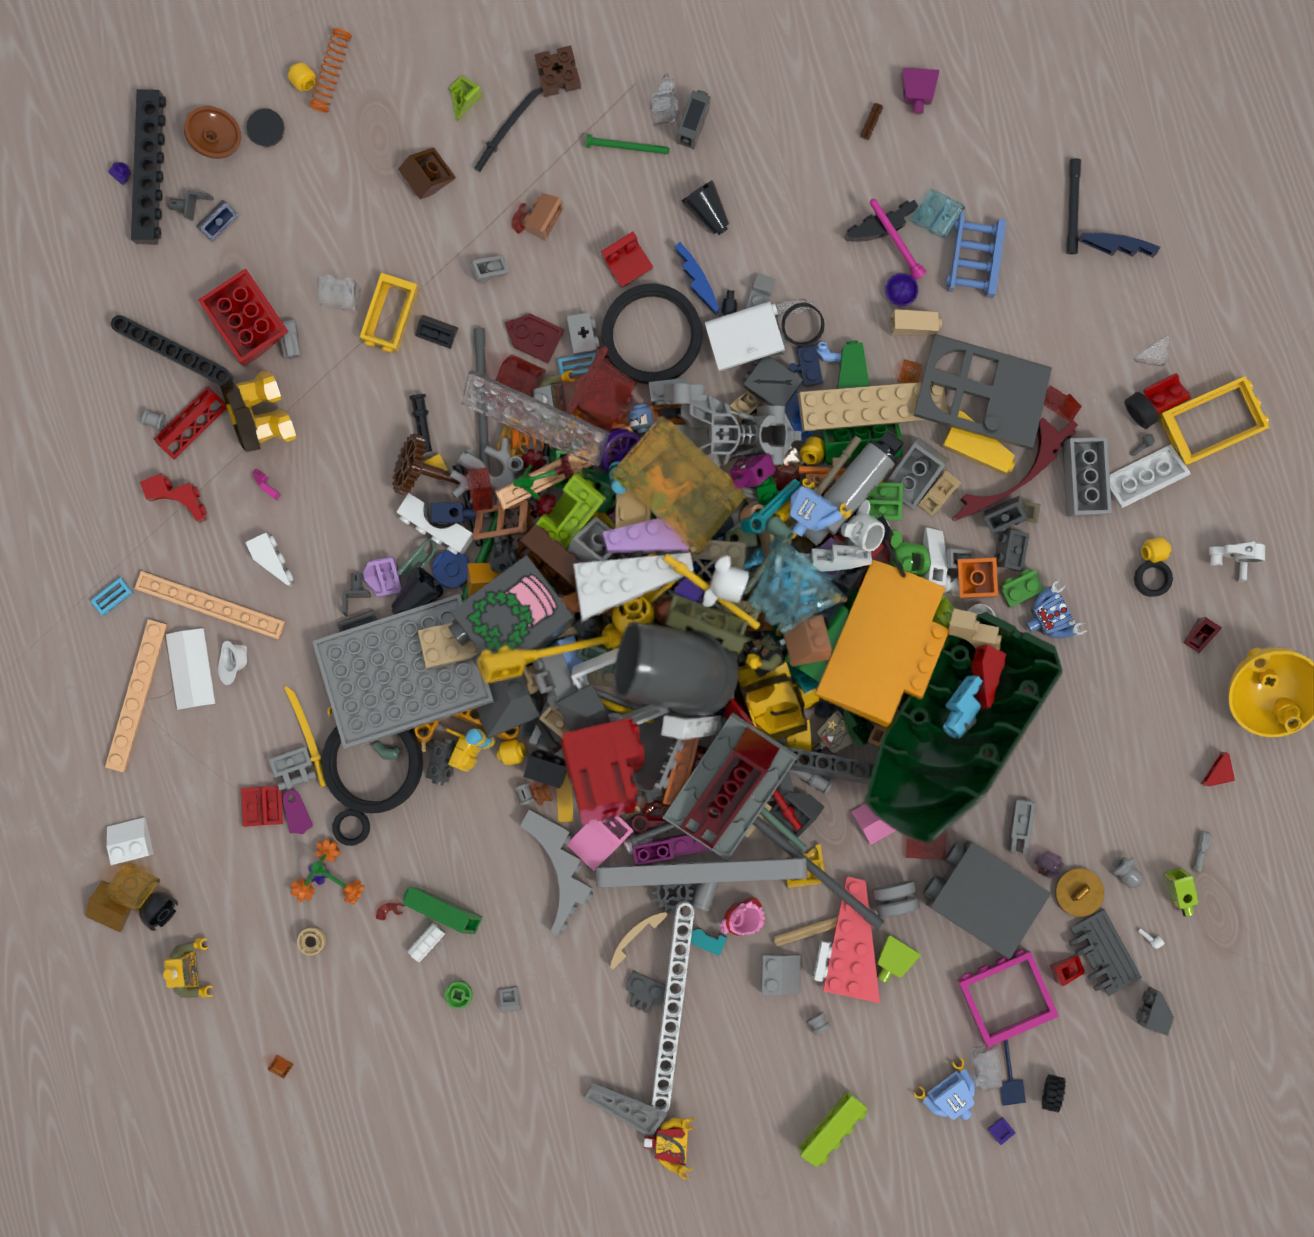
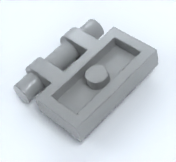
M306 747L269 759L275 778L281 776L284 778L283 782L277 783L280 791L286 788L288 790L292 789L295 785L303 782L306 784L310 780L317 778L315 771L306 772L305 768L312 766ZM300 771V776L290 779L289 773Z

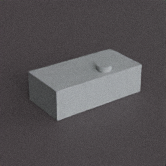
M1107 437L1070 438L1063 441L1067 517L1106 516L1112 514Z

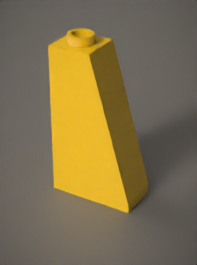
M959 410V418L973 421L963 411ZM950 427L942 445V448L1002 475L1007 474L1008 471L1011 472L1015 465V461H1013L1015 455L997 440Z

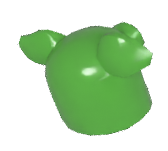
M895 529L892 530L894 535L890 538V544L902 569L917 576L924 575L930 567V557L926 547L919 543L902 542L901 533ZM917 553L922 557V565L919 570L916 565ZM890 555V565L897 568L893 558Z

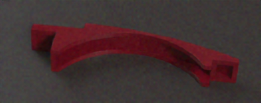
M1042 417L1037 430L1038 449L1036 458L1027 476L1017 486L1001 494L992 496L966 494L960 499L965 506L952 520L957 521L971 516L1001 501L1031 481L1057 458L1052 451L1056 453L1063 446L1061 442L1065 438L1070 439L1076 433L1074 429L1078 424L1072 420L1058 432Z

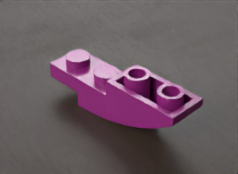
M686 833L641 843L636 847L632 846L636 866L712 851Z

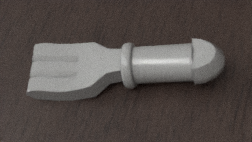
M1204 831L1200 833L1198 852H1196L1197 857L1195 865H1193V869L1197 873L1203 869L1204 857L1206 856L1205 851L1211 844L1212 835Z

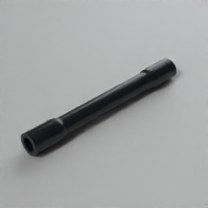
M1078 158L1070 159L1069 164L1070 191L1066 254L1070 255L1078 254L1079 180L1081 176V159Z

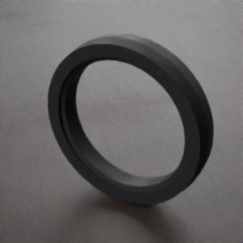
M642 284L623 292L609 307L602 325V344L610 363L623 376L641 384L649 385V382L671 380L681 376L694 363L702 343V325L693 304L681 292L662 284ZM660 297L669 300L682 310L689 322L691 331L689 347L681 360L668 369L657 372L638 370L626 363L616 350L613 330L617 317L627 305L640 298Z
M336 726L328 736L322 753L324 780L333 796L346 807L363 813H382L404 803L417 788L423 771L421 745L412 729L397 733L405 744L409 758L408 773L404 783L391 797L373 802L354 796L346 789L339 777L337 753L342 741Z

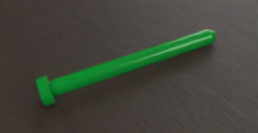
M587 134L586 148H590L593 145L659 154L669 153V148L666 146L592 138L591 134Z

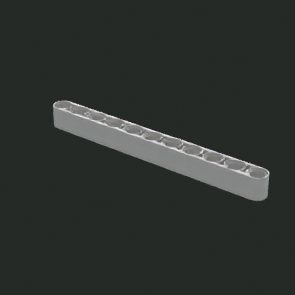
M806 857L657 863L637 866L595 867L596 887L807 878Z

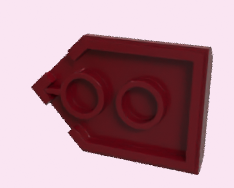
M530 313L505 322L515 349L547 364L550 362L564 333V329Z

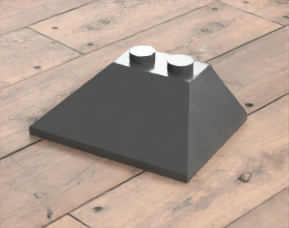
M523 673L521 676L489 682L494 702L477 707L488 739L541 717L536 700L529 693Z

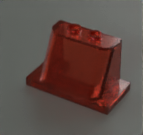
M602 345L565 409L564 420L571 423L574 416H577L609 434L616 421L620 422L624 412L622 409L624 406H629L634 396L631 393L637 382L606 361L609 348Z

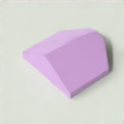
M394 557L368 561L363 571L365 584L377 597L399 593L402 588L400 575L397 574L399 569Z

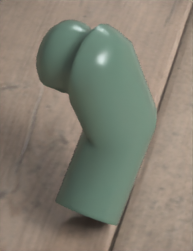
M380 740L372 746L384 760H395L401 755V750L398 747L393 749L385 748Z

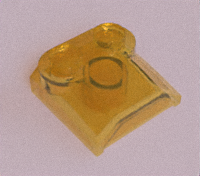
M127 863L120 868L107 886V897L138 912L139 908L161 880L137 868L135 864Z

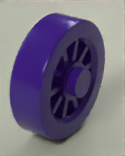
M617 429L610 432L599 445L597 453L599 465L605 472H608L612 463L620 462L643 444V440L627 429Z

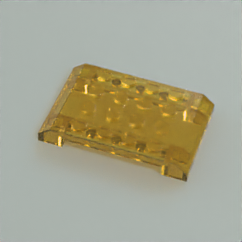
M659 417L610 474L624 488L628 487L682 537V542L695 554H699L746 497L742 489L735 488L734 481L671 421L663 417Z

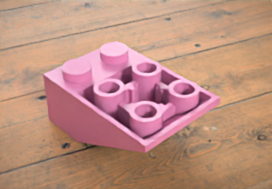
M620 816L608 817L597 821V819L589 821L590 823L585 824L567 844L593 871L634 831Z

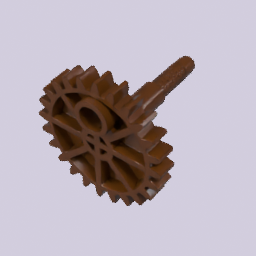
M413 433L410 434V437H407L403 448H401V453L398 455V461L395 463V474L392 478L394 479L392 483L394 485V492L404 496L405 494L408 495L420 474L438 480L443 479L458 485L460 483L450 477L451 473L422 463L425 458L423 455L426 451L424 449L426 446L424 436Z

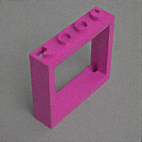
M1017 950L1010 959L1007 957L999 958L996 960V964L991 966L989 964L983 965L978 968V972L973 974L971 972L965 973V975L960 976V980H957L983 1042L987 1047H991L1059 1017L1034 958L1028 950ZM1027 960L1048 1009L992 1034H988L967 986Z

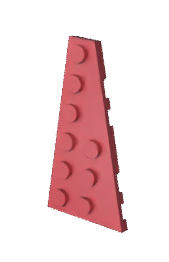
M846 876L844 889L869 909L866 881ZM841 899L823 991L880 1003L871 925Z

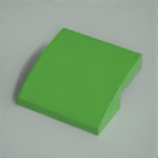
M879 483L866 498L870 503L869 515L876 519L883 515L886 520L902 521L903 483Z

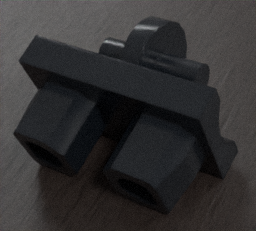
M820 698V701L814 706V713L818 718H826L841 707Z

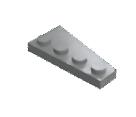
M595 1083L591 1085L584 1097L585 1100L649 1137H652L667 1115V1112Z

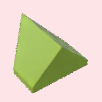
M462 75L449 87L456 122L482 97L481 88Z

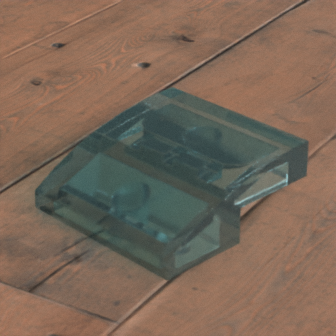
M931 189L911 218L913 224L927 229L931 234L945 238L965 209V206Z

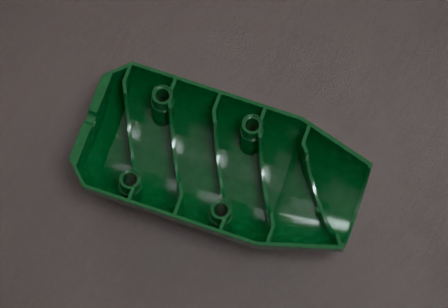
M987 612L977 614L976 621H980V624L999 627L998 635H1002L1000 651L1006 654L1005 665L999 677L1000 682L995 690L993 704L990 708L978 711L975 716L976 723L961 738H953L944 731L943 726L951 713L945 705L965 678L973 676L972 661L976 652L975 647L969 641L949 635L944 642L923 697L919 699L910 695L884 734L864 801L879 819L901 834L923 843H932L986 797L1063 674L1054 645L1028 632H1021L1015 626Z

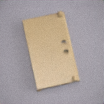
M627 489L622 494L616 493L615 529L651 520V493L648 489Z

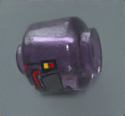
M1048 850L1042 855L1038 854L1034 862L1037 865V873L1049 879H1053L1055 876L1059 877L1065 865L1062 862L1061 856Z

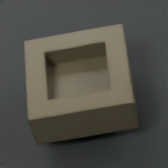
M1023 501L1028 511L1025 521L1038 523L1041 504Z

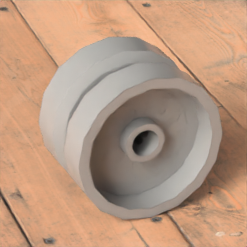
M904 881L873 889L875 900L886 901L876 907L878 916H897L919 909L920 904L917 897H905L915 893V882Z

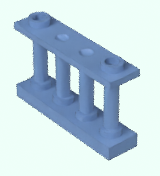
M961 213L959 219L956 218L954 223V230H957L951 273L947 274L946 286H949L948 292H952L954 286L959 285L983 289L986 292L985 297L993 298L996 295L1007 220L999 219L993 226L964 222L965 214ZM965 229L991 233L994 236V241L990 244L961 240L962 231ZM960 248L989 252V254H992L991 261L984 263L959 259ZM957 266L985 270L986 273H989L988 280L984 282L957 278Z

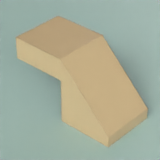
M946 470L918 505L933 517L961 482Z

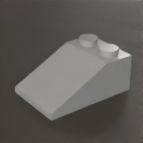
M918 438L886 483H903V503L914 510L950 459Z

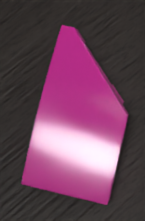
M255 469L253 476L257 484L268 495L278 500L281 494L266 485L269 477Z

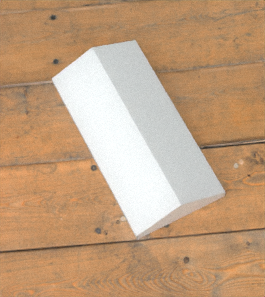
M1170 444L1110 474L1111 496L1121 508H1124L1190 475V471Z
M204 628L166 634L177 710L216 704Z

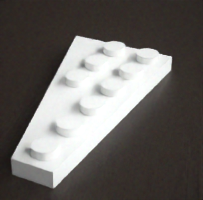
M690 553L671 554L678 562L682 561L693 572ZM665 555L574 564L581 620L585 621L593 615H599L609 608L622 605L644 595L646 592L654 591L669 582L672 583L685 576L679 575L671 565L663 560Z

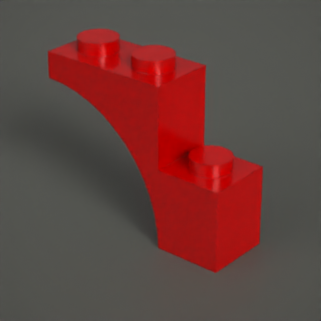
M161 473L140 481L146 500H176L190 510L197 522L201 523L207 520L205 515L208 513L205 505L199 501L198 497H201L197 486L194 487L193 484L187 483L171 490L170 488L173 486L170 478Z

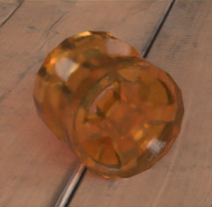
M543 784L539 788H532L538 806L542 805L545 801H553L547 784Z

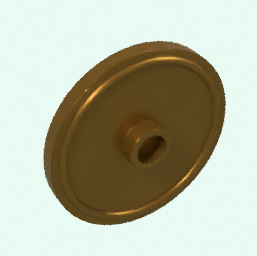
M1075 868L1065 872L1060 877L1056 885L1055 894L1059 906L1066 913L1077 917H1084L1093 914L1099 909L1104 899V887L1100 878L1092 871Z

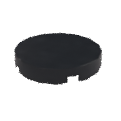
M263 108L256 110L250 115L246 130L249 138L255 144L271 147L281 141L285 132V125L277 112Z

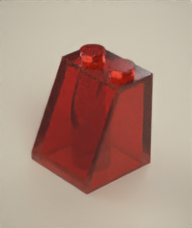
M511 354L502 362L486 403L490 404L491 408L495 410H503L508 415L521 419L526 414L534 397L533 390L538 388L546 369Z

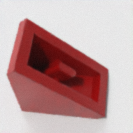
M1227 752L1219 754L1201 782V785L1213 786L1235 781L1230 754Z
M1076 956L1050 965L1057 984L1061 986L1067 985L1085 973L1080 958Z

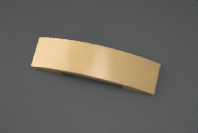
M661 911L652 914L634 925L618 944L612 957L611 969L613 970L627 956L622 949L643 928L650 924L655 929L668 916V913Z

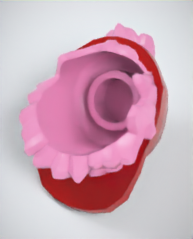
M752 897L731 905L720 924L721 933L727 934L730 932L740 936L759 932L765 920L763 916L765 912L759 900Z

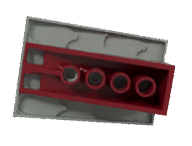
M732 713L668 808L663 819L728 861L798 755Z

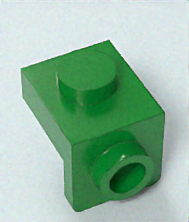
M772 474L760 485L755 486L760 505L768 504L777 495L776 483Z

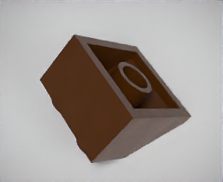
M434 147L409 155L398 169L419 199L435 194L456 178Z

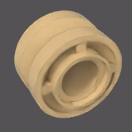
M309 927L303 930L297 938L298 949L303 954L309 956L318 954L326 945V936L317 927ZM309 936H313L316 939L315 946H310L307 943Z

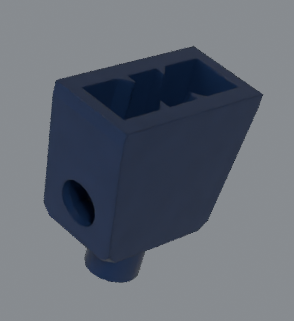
M431 503V522L434 526L454 525L455 523L464 525V519H475V508H464L463 503ZM453 511L459 512L456 517L451 516Z

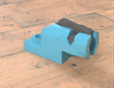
M967 676L945 705L951 713L943 729L953 738H961L976 723L975 716L981 705L972 695L978 692L979 686L983 682L979 676Z

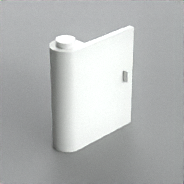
M771 301L705 322L719 371L785 350L775 315H778L775 303L771 304Z

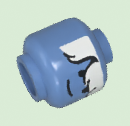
M646 404L633 406L632 410L628 412L629 424L632 430H637L638 433L649 432V428L654 426L652 409L647 407Z

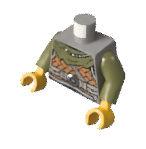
M573 370L565 371L562 375L546 376L539 383V388L533 390V402L536 406L537 415L543 418L550 427L567 428L569 426L572 430H575L582 426L576 423V421L582 419L580 416L568 420L562 381L565 383L575 381V379L569 378V373L574 372Z

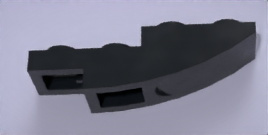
M907 200L899 205V209L894 213L893 211L886 213L896 231L905 227L907 222L904 218L916 211L918 204L915 200L911 202ZM871 214L863 220V224L858 227L857 225L850 227L847 230L848 233L845 236V240L849 242L869 241L887 236L889 233L878 216Z

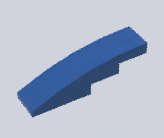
M679 242L675 246L674 251L685 261L682 265V270L693 281L690 284V289L717 315L719 307L704 272L690 252Z

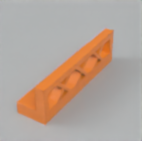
M700 737L681 740L685 743L681 753L677 752L674 759H677V763L673 771L669 770L668 777H670L666 789H664L661 803L671 805L690 777Z

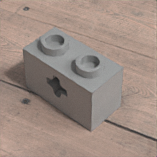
M589 312L567 316L574 356L593 352L597 353L596 347H599L598 336L593 335V329L596 328L594 317L590 318ZM585 330V333H587L586 338H582L581 331Z

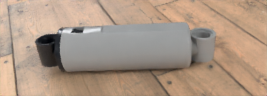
M889 430L881 437L878 443L871 440L823 498L838 507V511H840L841 504H847V508L843 511L846 512L851 509L852 516L887 473L895 466L897 460L894 456L901 449L904 442ZM842 518L836 523L818 531L807 528L803 535L817 546L826 537L828 532L835 535L849 518Z

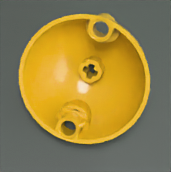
M1268 647L1251 649L1247 657L1236 667L1228 687L1230 710L1238 724L1245 730L1263 737H1282L1306 727L1314 720V662L1303 653L1290 648Z

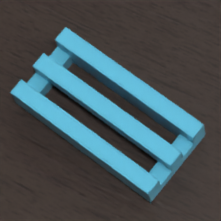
M595 352L557 359L560 375H562L564 370L594 365V368L569 373V377L599 372ZM592 358L593 360L567 366L562 365V363Z
M120 577L90 600V602L101 616H104L130 596L133 591L124 582L123 578ZM119 584L122 585L118 590H116L113 594L107 597L99 605L97 604V602L101 598H103L106 594L112 591L115 587H117ZM126 590V592H125L124 594H122L120 597H118L115 601H113V602H112L110 605H108L105 609H103V610L101 609L103 606H105L107 603H109L112 599H114L117 595H119L122 591Z

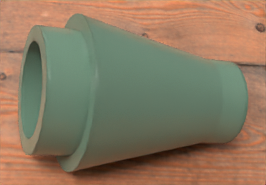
M771 516L766 521L765 529L769 534L783 538L786 541L791 540L794 532L780 517Z

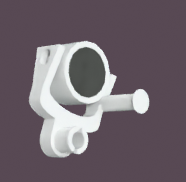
M1254 541L1236 545H1225L1224 547H1209L1210 565H1223L1222 557L1235 559V561L1240 562L1239 580L1237 582H1249L1247 580L1248 563L1264 562L1266 545L1258 544Z

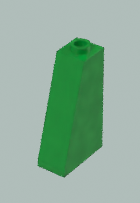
M857 340L848 341L842 348L837 389L868 387L870 385L863 342L858 343Z
M410 886L403 897V905L460 933L475 934L482 919V916L418 887Z

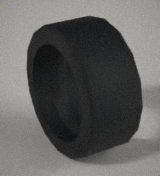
M1135 392L1125 400L1124 404L1128 413L1140 427L1148 429L1159 420L1156 409L1142 393Z
M1147 561L1135 571V586L1145 596L1156 597L1163 595L1172 586V571L1162 561L1156 563ZM1155 567L1163 572L1165 580L1159 589L1151 590L1144 585L1142 577L1148 568Z
M347 809L335 817L332 824V832L341 844L354 846L362 843L368 837L370 822L363 812ZM355 816L361 821L363 829L358 837L349 839L341 833L340 824L345 817Z

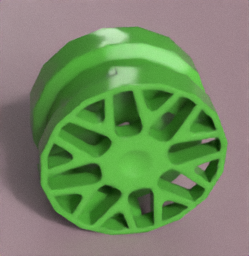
M456 981L447 987L444 997L450 1007L461 1009L471 1002L473 992L468 983Z

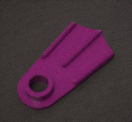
M288 790L285 792L283 804L289 832L304 834L313 826L304 803L297 791ZM290 795L295 796L294 802L289 801L288 797Z

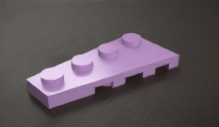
M678 513L602 533L608 553L689 551Z

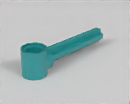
M793 479L758 513L754 512L750 517L743 519L741 523L742 531L747 535L763 532L766 527V521L791 498V495L801 486V483ZM752 521L755 524V529L752 527Z

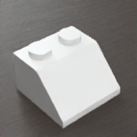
M145 817L107 827L106 847L111 865L154 855Z

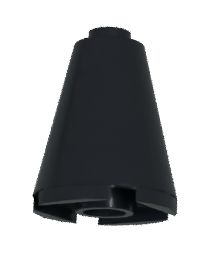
M712 180L681 200L682 204L713 234L717 233L720 235L728 230L727 225L729 222L715 183Z
M415 567L393 601L391 611L395 615L429 604L441 597L444 591L440 584L435 585V578L421 567Z

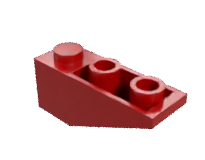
M990 645L977 647L972 661V675L979 676L983 681L979 686L978 692L975 694V699L981 705L980 709L990 708L993 704L995 690L999 685V677L1005 665L1006 654Z

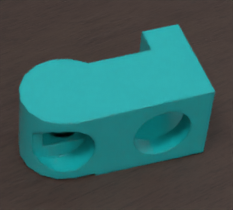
M700 928L693 929L691 934V943L694 946L720 956L727 937L719 934L718 939L707 935Z

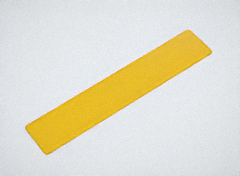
M566 773L561 788H557L558 822H573L572 784L569 782L568 773Z

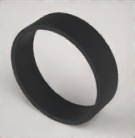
M795 304L783 315V333L794 345H812L820 339L824 332V318L820 311L811 304ZM799 307L812 308L818 312L821 318L819 333L815 338L807 342L794 341L788 337L785 331L786 318L794 309Z

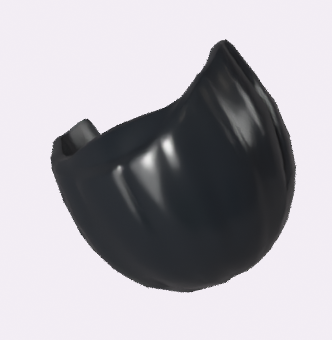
M575 613L574 617L577 622L573 624V627L578 631L577 636L579 638L588 640L599 635L603 628V619L600 614L593 615L587 620L582 621L581 613Z

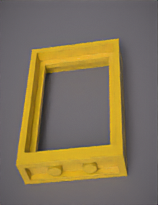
M1246 376L1158 415L1170 444L1185 465H1189L1270 428L1268 425L1269 419L1266 414H1263L1260 408L1261 402L1257 396L1255 397L1252 391L1253 385ZM1239 388L1256 426L1191 454L1174 416Z

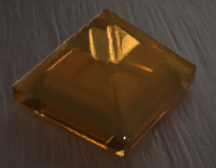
M276 1055L267 1070L285 1079L294 1064Z

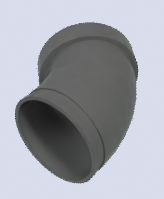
M632 622L628 625L622 636L615 664V690L619 699L668 707L680 714L699 717L715 713L732 697L738 680V665L733 651H729L722 646V639L720 637L715 638L703 631H681L650 624H640L638 622Z

